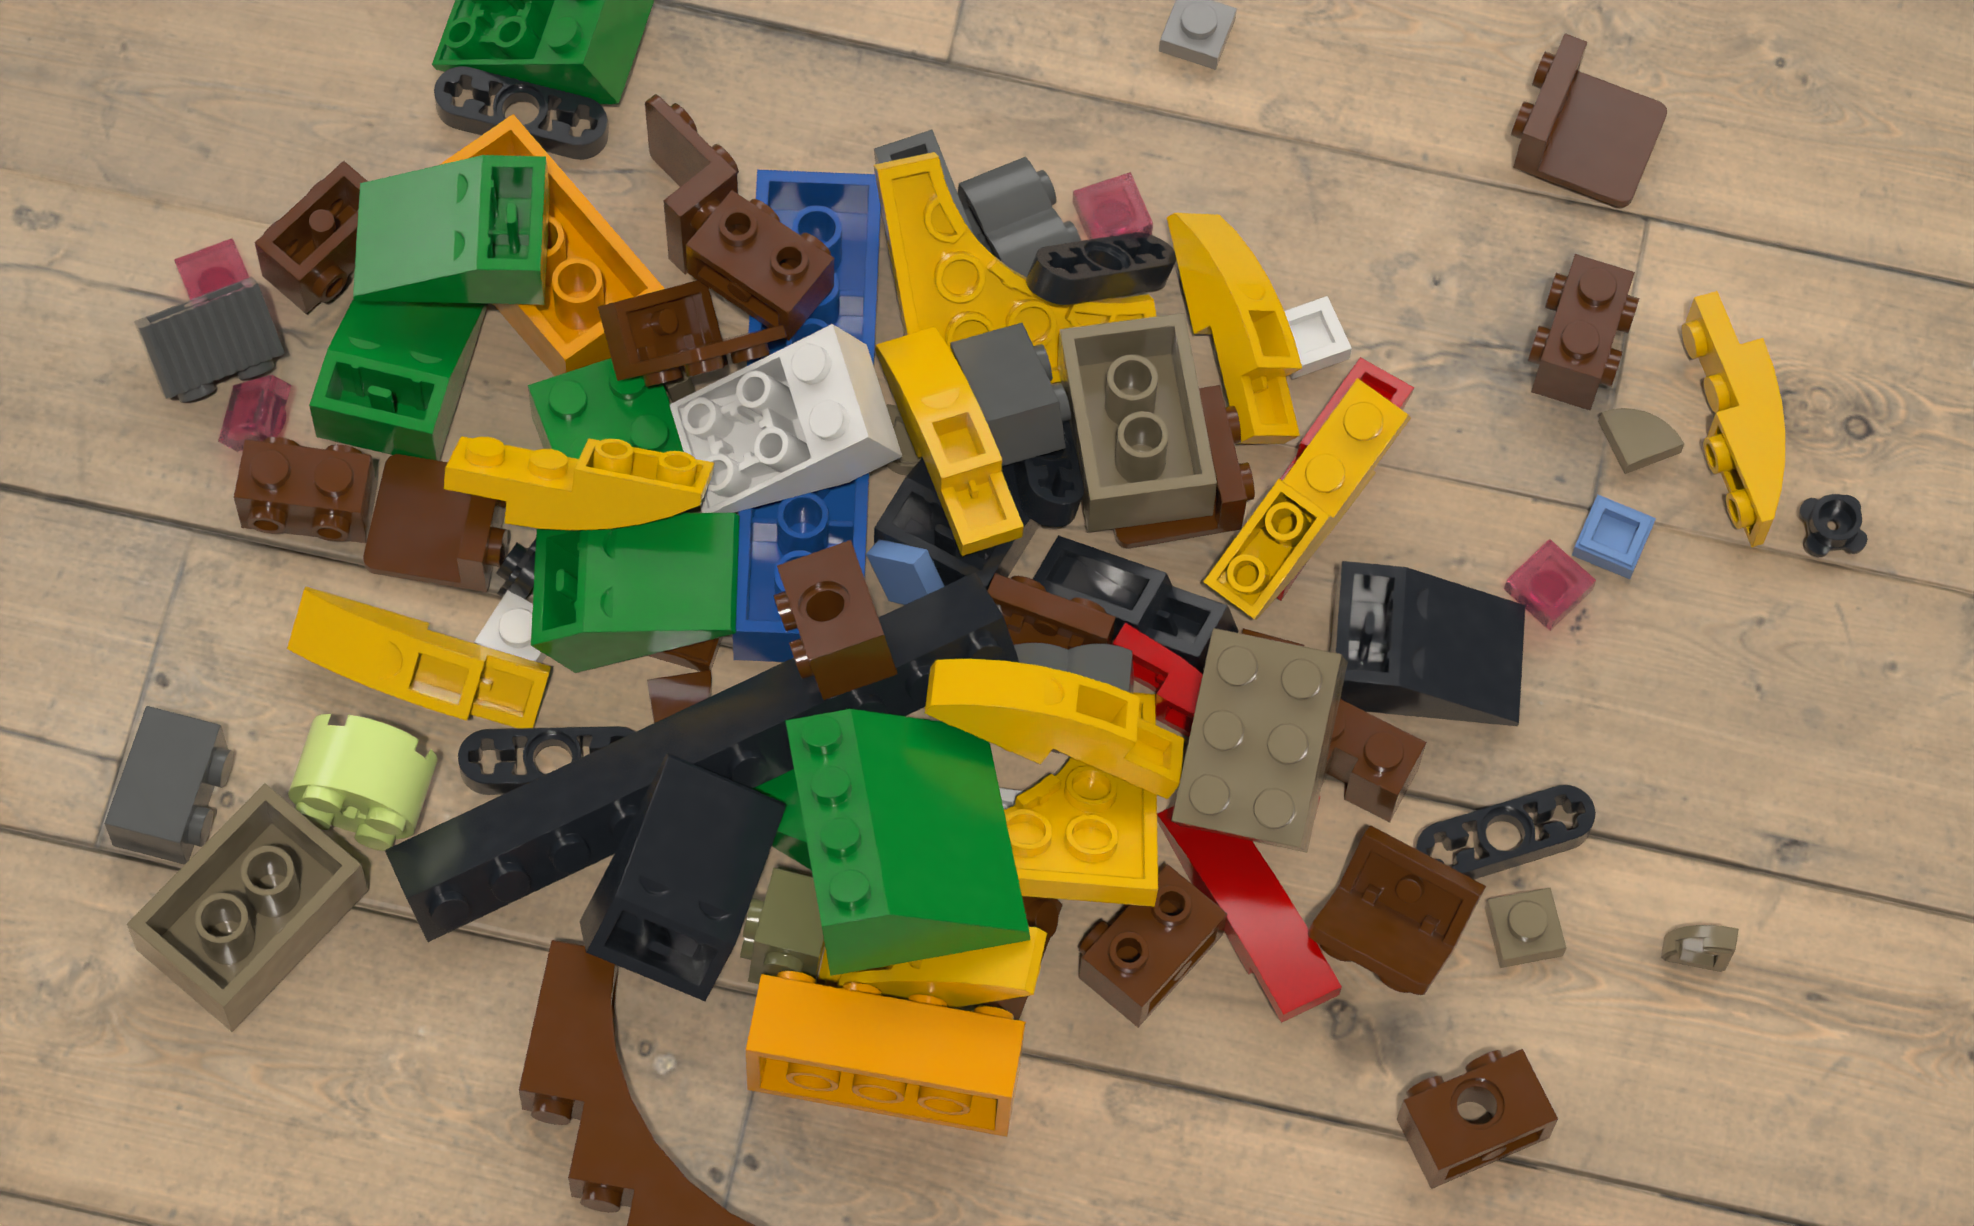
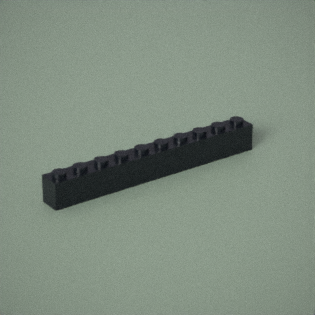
M976 572L878 617L898 673L897 675L823 700L815 676L802 679L795 659L791 658L386 849V855L427 942L614 855L667 753L753 789L794 769L785 720L847 709L907 716L925 707L930 667L936 660L985 659L1019 663L1002 613Z

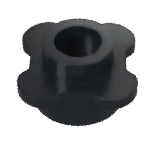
M1830 494L1819 500L1809 498L1802 503L1799 509V516L1807 525L1809 536L1805 541V547L1810 554L1816 557H1824L1829 551L1846 550L1851 554H1857L1865 548L1868 538L1866 533L1860 529L1862 525L1861 504L1855 497L1851 495ZM1828 522H1836L1839 529H1829Z
M536 538L528 548L517 542L504 559L501 567L496 571V574L505 580L497 592V595L503 597L505 592L509 590L525 599L534 587Z

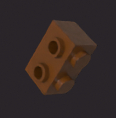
M345 161L341 162L323 180L316 183L306 196L281 219L274 222L254 242L262 276L305 314L320 301L328 302L332 300L343 289L348 275L355 269L360 183L367 182V180Z
M731 190L686 244L687 273L768 328L784 324L787 335L785 339L788 341L834 287V257L831 256V252L823 242L808 233L799 235L782 224L778 215L767 204L757 199H751L749 202L733 190Z
M1575 254L1568 276L1560 273L1555 274L1545 305L1546 309L1556 311L1551 329L1543 326L1538 327L1528 358L1529 362L1539 365L1532 393L1591 411L1599 384L1612 387L1623 351L1611 348L1616 330L1629 333L1640 299L1628 295L1635 272Z
M268 437L263 442L245 439L234 492V501L241 528L254 529L270 534L286 533L318 537L327 541L366 543L377 492V481L372 456L363 454L360 450L347 445L337 444L330 445L326 449L303 447L295 441L283 437Z
M1168 864L1158 874V893L1155 907L1122 904L1126 910L1110 926L1105 921L1100 922L1088 934L1079 948V951L1083 954L1079 979L1138 1028L1223 936L1228 913Z

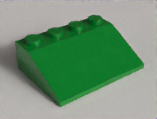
M855 709L785 720L830 976L1030 940L1028 922L990 742L941 721Z

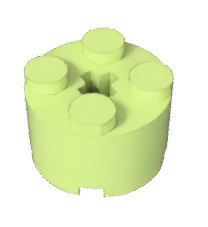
M331 714L316 716L312 721L288 792L290 800L296 805L295 809L320 830H328L332 825L343 830L355 832L354 839L358 843L375 850L385 851L393 847L395 839H405L412 836L438 761L437 755L430 749L424 758L415 751L419 739L401 729L376 720L348 715L345 726L328 725Z

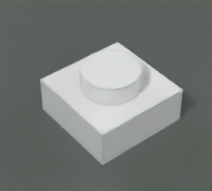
M1328 296L1284 311L1302 364V369L1290 374L1292 379L1350 359L1351 345Z
M507 590L474 643L538 663H542L547 656L531 646L533 603Z

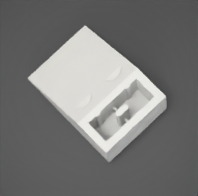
M834 324L670 404L683 451L692 455L695 459L714 462L713 475L700 504L702 513H733L853 481L902 457L867 345Z

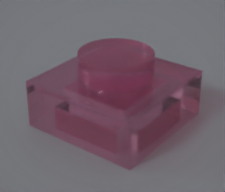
M1131 172L1073 191L1072 203L1088 240L1135 232L1152 235L1153 221Z
M233 238L174 259L176 270L189 300L249 278Z
M274 375L233 385L218 442L239 452L243 451L245 439L263 442L265 438L278 437L286 421L285 407L291 385Z
M1549 539L1507 579L1504 590L1518 603L1526 605L1525 609L1551 631L1593 591L1596 579Z

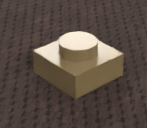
M1551 887L1487 900L1485 912L1500 968L1562 957L1567 947Z

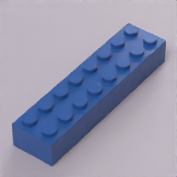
M757 169L756 199L773 209L778 215L780 222L799 235L808 233L818 238L829 249L831 256L834 257V287L789 341L781 338L767 342L770 355L834 324L867 345L874 366L881 204L875 174ZM749 315L748 333L768 328ZM767 356L748 360L747 366ZM870 472L845 484L739 511L736 633L732 634L733 660L785 662L794 658L789 642L800 639L801 636L798 628L786 632L773 596L785 591L777 565L851 540L865 579Z

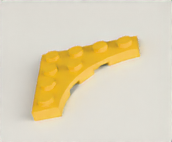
M935 152L873 165L905 335L936 327L951 350V342L1023 323L1033 346L1044 345L1052 369L1053 378L1050 382L1055 383L1061 381L1057 363L1060 329L1157 317L1154 299L1149 294L1125 298H1107L1071 305L1051 303L1037 296L1027 286L1025 276L1012 270L992 255L970 231L953 202L944 179L939 156Z
M1133 692V694L1140 696L1139 718L1156 725L1155 694ZM1071 757L1056 776L1053 774L1048 775L1034 787L1016 796L1015 805L1004 810L1022 896L1155 907L1158 893L1156 794L1141 787H1136L1125 780Z

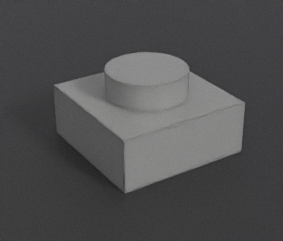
M1176 0L1160 39L1159 52L1216 70L1234 25L1237 8L1213 0Z

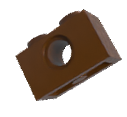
M851 540L777 565L785 591L773 595L786 632L798 628L801 636L800 639L789 642L797 668L802 679L815 676L823 700L898 674Z
M1523 1049L1507 1056H1503L1500 1050L1486 1053L1471 1061L1465 1067L1467 1071L1465 1074L1444 1082L1442 1076H1434L1419 1082L1406 1092L1408 1098L1403 1100L1397 1121L1431 1189L1550 1138L1558 1117ZM1465 1102L1478 1103L1487 1110L1490 1121L1480 1125L1471 1124L1461 1117L1457 1106Z

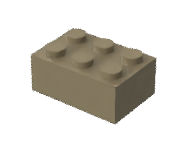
M1185 313L1060 329L1057 363L1061 384L1066 392L1071 411L1069 424L1084 485L1082 504L1087 532L1212 516L1217 481Z
M1213 628L1172 822L1182 827L1307 853L1348 664L1343 655Z
M264 783L127 923V927L135 948L139 953L233 1032L366 894L368 889L362 865Z

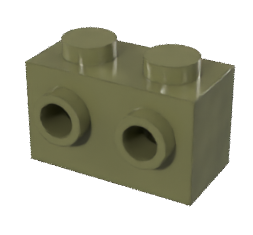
M773 867L765 901L752 898L744 927V940L740 953V958L751 960L748 982L759 985L761 974L777 977V973L781 971L801 972L817 979L825 942L813 877Z

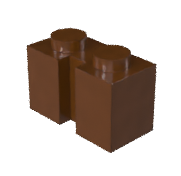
M1340 699L1322 785L1328 775L1348 785L1344 800L1390 823L1418 772L1427 742Z

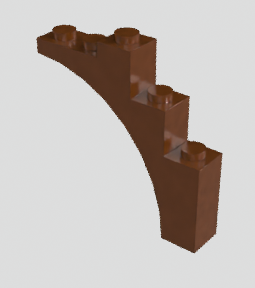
M551 940L520 1081L519 1095L522 1110L531 1111V1116L536 1120L554 1125H567L570 1123L571 1118L580 1120L568 1176L571 1197L581 1198V1205L600 1212L614 1213L620 1210V1206L631 1207L627 1226H756L727 1211L685 1177L655 1142L632 1101L616 1050L614 1013L619 976L618 966L586 953L585 946Z

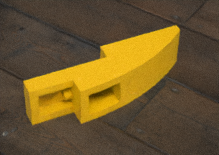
M1173 213L1167 217L1193 331L1194 334H1213L1229 406H1235L1239 417L1241 443L1238 444H1284L1299 437L1300 433L1286 376L1302 369V364L1284 309L1267 274L1241 236L1220 215Z
M1714 291L1694 297L1686 321L1682 324V338L1689 356L1692 359L1699 358L1706 375L1704 379L1705 394L1711 409L1716 413L1708 435L1703 442L1707 463L1714 474L1721 473L1729 492L1726 495V504L1732 523L1737 529L1744 528L1751 547L1762 545L1774 520L1782 491L1785 468V422L1782 398L1775 369L1764 338L1740 344L1719 293Z
M936 327L876 344V354L916 455L924 459L961 555L964 556L1022 538L1024 526L1002 474L1003 460L965 375Z
M1357 378L1285 478L1277 480L1203 582L1250 617L1257 620L1316 552L1376 474L1374 468L1410 421L1411 417L1409 414Z
M461 436L445 467L444 489L506 501L505 524L538 529L574 531L612 529L640 525L671 517L699 506L712 478L714 462L698 460L692 455L681 451L662 453L636 448L619 439H604L600 441L588 438L580 458L577 459L567 457L564 453L554 449L530 450L504 445L500 440L492 437L468 438Z
M305 586L287 646L288 650L357 683L436 712L465 721L468 720L470 714L514 728H533L551 666L428 630V622Z
M944 659L936 660L930 667L925 714L943 721L947 725L959 728L1040 765L1049 753L1055 749L1077 761L1089 764L1165 799H1169L1180 784L1184 738L1139 718L1140 696L1075 673L1011 661Z
M1029 927V941L830 976L825 948L817 984L843 988V985L846 983H863L881 990L882 996L908 1000L909 996L916 994L929 995L947 1002L948 1008L1034 995L1037 978L1040 973L1047 933L1039 928Z

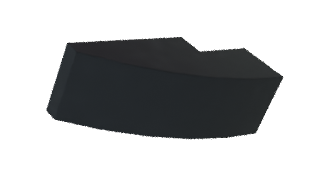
M1059 535L1033 577V580L1044 586L1046 592L1068 600L1075 597L1091 600L1102 606L1107 614L1115 616L1113 641L1124 624L1127 623L1182 657L1202 674L1205 668L1213 628L1235 633L1239 632L1228 605L1174 587L1166 572Z

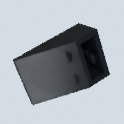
M1051 452L1040 455L1046 458H1057L1056 455H1054ZM922 457L905 477L874 527V545L880 539L927 549L944 586L976 572L988 591L995 573L1008 578L1040 524L1030 519L1021 507L1013 464L1002 466V474L1023 523V537L962 556ZM1045 484V487L1051 489L1052 484Z
M1342 561L1335 589L1331 652L1342 654L1348 661L1340 699L1365 712L1518 726L1526 605L1408 567Z
M667 753L579 921L586 953L706 1001L736 944L784 814L785 803Z

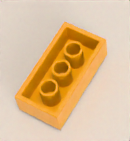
M512 114L441 164L480 155L546 156L550 201L545 305H493L552 374L557 376L611 358L598 306L665 288L515 115Z
M781 971L777 973V977L761 974L746 1045L747 1090L999 1136H1008L1021 1065L1026 1021L1014 1020L1012 1013L996 1007L981 1006L975 1008L974 1012L948 1008L947 1002L929 995H911L908 1000L882 996V991L878 988L863 983H846L843 985V988L816 984L817 981L812 976L796 971Z

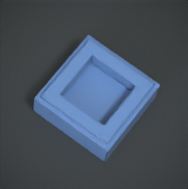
M1597 494L1576 542L1572 556L1631 579L1656 518Z
M879 539L866 554L890 602L906 605L944 587L927 549Z

